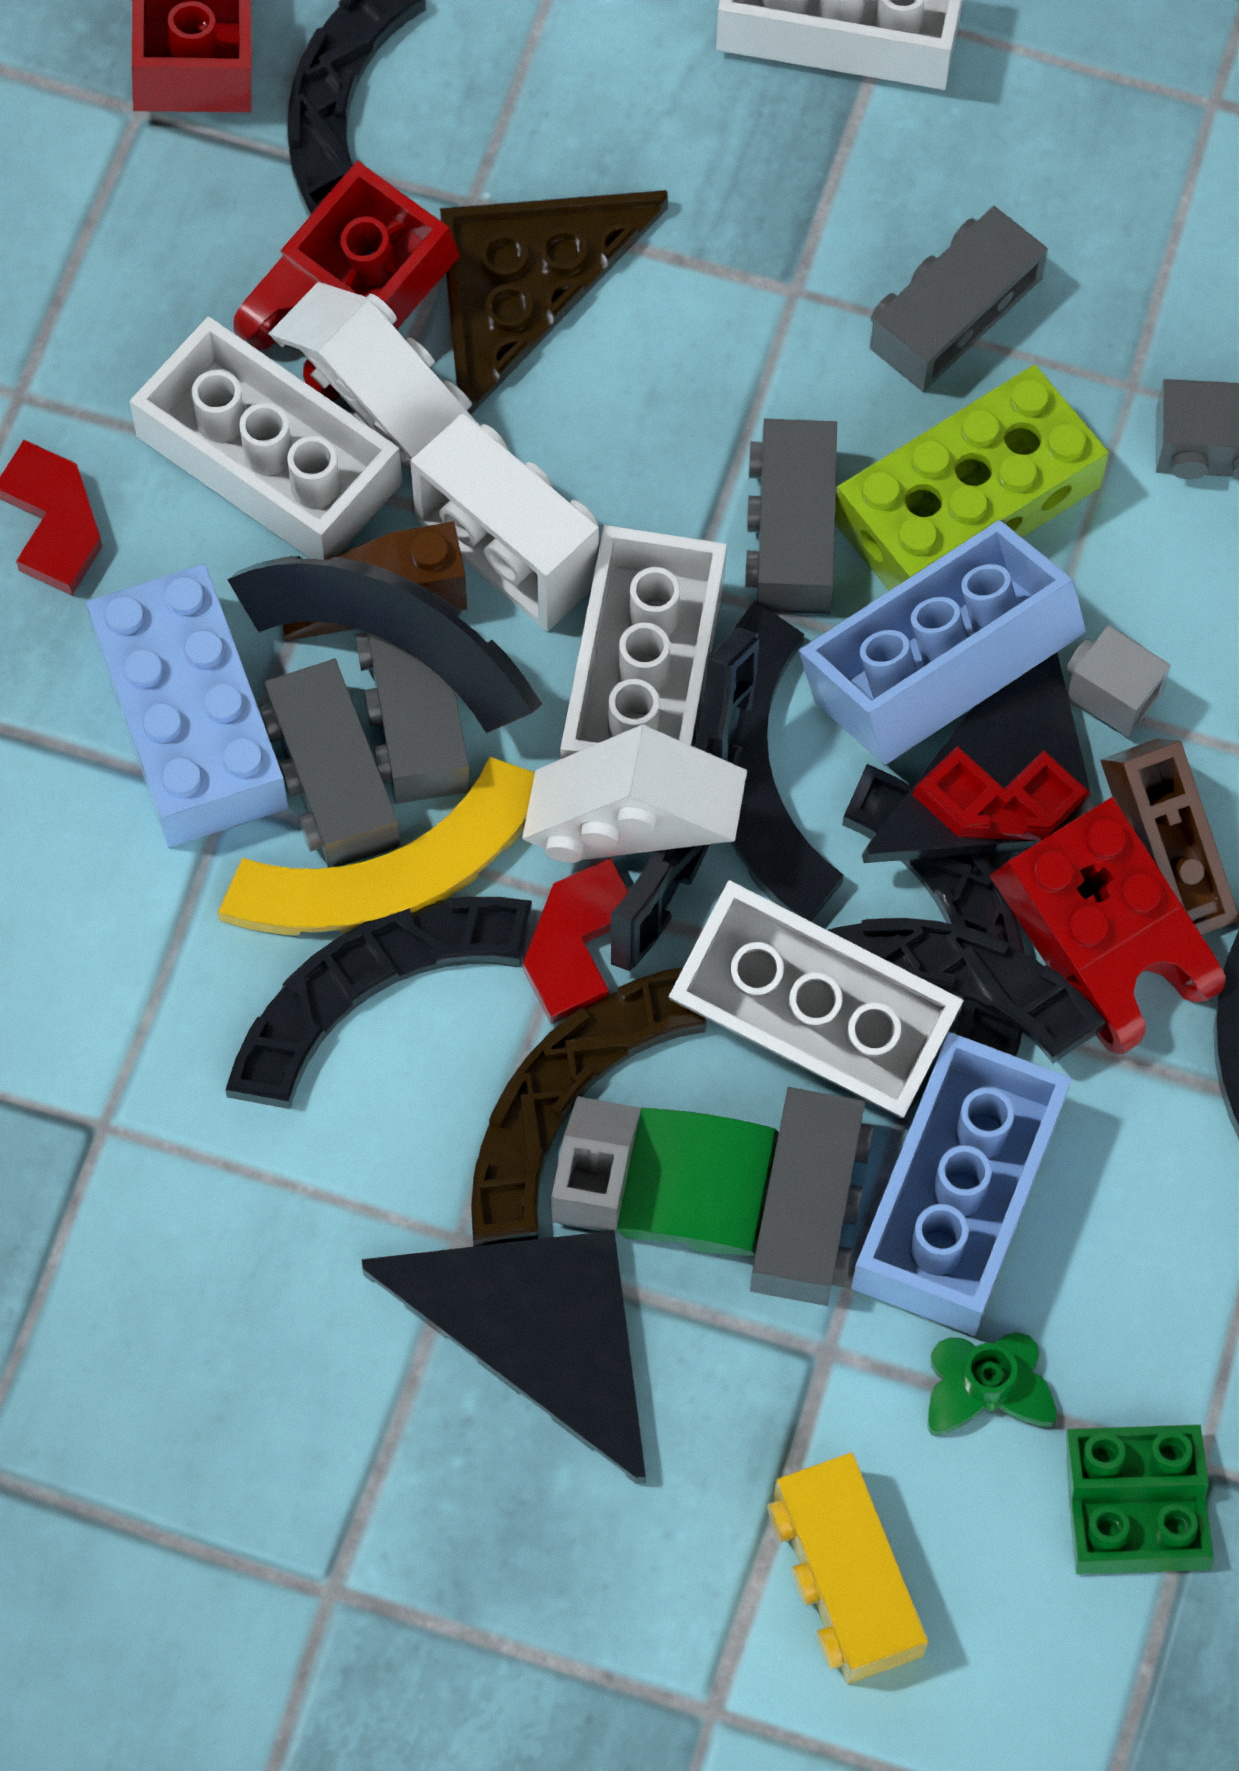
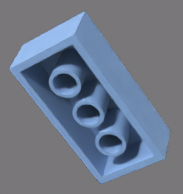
M998 520L798 651L814 702L885 766L1084 635L1086 630L1074 580L1005 523Z
M206 564L86 601L93 634L168 848L288 810L284 778Z
M948 1032L857 1260L851 1289L969 1335L976 1336L1063 1109L1072 1078Z

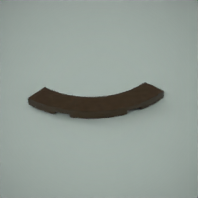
M684 967L665 970L633 980L618 987L617 992L598 1000L586 1009H583V1007L578 1009L549 1032L524 1059L507 1083L491 1113L489 1125L476 1162L471 1201L473 1246L539 1239L537 1208L543 1168L551 1145L564 1120L573 1109L577 1096L583 1097L610 1070L639 1052L678 1037L706 1032V1019L669 1000V995Z

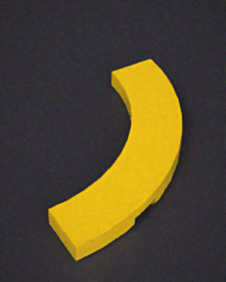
M489 757L479 778L465 798L435 827L401 848L364 862L340 867L309 869L269 865L242 857L219 908V921L250 930L281 935L300 936V932L339 930L341 934H345L366 922L374 921L409 908L412 913L425 906L439 904L478 878L479 872L494 861L503 850H508L517 840L525 827L535 772Z

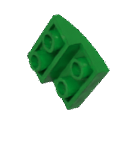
M641 1107L616 1230L625 1239L687 1243L695 1252L755 1256L779 1132L776 1128L722 1116Z
M1201 1424L1067 1429V1475L1076 1575L1211 1570L1214 1555L1206 1502L1209 1482Z

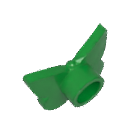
M1019 1332L1004 1335L996 1343H984L978 1346L963 1338L949 1337L938 1342L931 1352V1368L942 1381L935 1385L931 1393L927 1422L929 1433L935 1436L949 1433L970 1422L984 1409L995 1411L997 1408L1030 1424L1043 1427L1054 1426L1057 1412L1051 1392L1045 1380L1033 1373L1039 1358L1038 1344L1029 1335Z

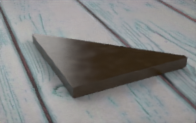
M667 190L440 208V220L450 228L460 257L446 272L456 386L468 397L472 404L467 410L470 415L476 411L668 209Z

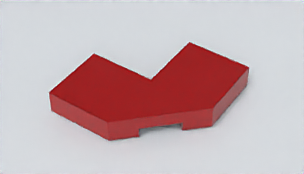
M23 440L0 476V500L31 513L42 520L16 560L18 571L73 595L102 548L101 538L78 465L27 440Z
M958 746L916 786L912 793L919 802L958 837L1038 841L1051 835L1084 803L1090 794L1083 785L1044 750L1004 789Z
M611 858L553 883L523 961V971L551 1024L569 1017L582 1007L586 1009L609 995V989L585 943L611 932V912L628 893Z

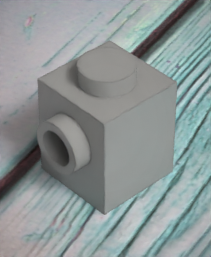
M1107 625L1094 643L1085 639L1072 655L1066 667V670L1072 673L1067 693L1068 698L1119 732L1130 737L1163 693L1171 664L1110 625Z

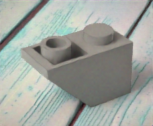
M577 1096L564 1134L551 1196L553 1223L602 1232L614 1230L615 1234H617L616 1229L641 1108Z

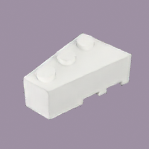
M317 282L271 330L269 335L281 347L289 345L300 349L316 367L310 376L323 388L331 384L355 411L354 417L400 448L401 465L407 471L411 472L410 460L460 414L464 413L480 427L467 411L472 406L468 397L448 380L442 383L430 369L435 363L433 357L414 339L408 337L405 340L393 326L397 317L385 302L374 294L364 297Z
M642 724L535 770L522 840L544 848L545 854L551 859L567 863L586 859L732 842L736 838L747 770Z

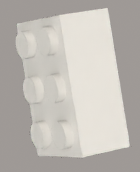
M462 413L410 460L415 519L423 526L454 521L462 560L546 632L551 630L591 592L599 552V527L596 518L579 501L572 500L568 502L555 491L548 476L537 465L531 462L523 464L511 454L503 438L492 427L486 424H482L479 427Z

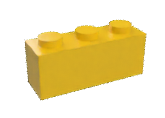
M853 1452L776 1479L774 1490L775 1502L767 1504L769 1517L780 1543L788 1540L792 1542L800 1563L791 1568L792 1575L804 1605L808 1606L815 1603L825 1628L817 1630L816 1635L828 1668L832 1670L840 1667L848 1685L922 1658L928 1645L927 1637Z

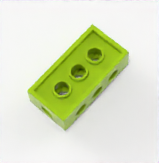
M1033 364L837 486L835 525L888 591H890L998 520L1005 523L1019 536L1024 537L1101 488L1109 451L1037 365Z

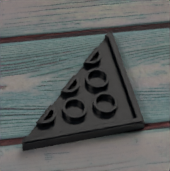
M1058 652L974 706L869 842L862 853L863 863L1023 851L1040 842L1038 840L958 837L912 795L916 786L957 746L1004 789L1043 750L1090 792L1084 803L1054 832L1094 808Z
M614 1230L362 1259L363 1275L373 1283L376 1282L404 1304L406 1309L444 1338L448 1337L477 1359L478 1364L516 1393H521L550 1415L555 1423L592 1451L596 1450L622 1470L625 1476L635 1484L646 1483Z

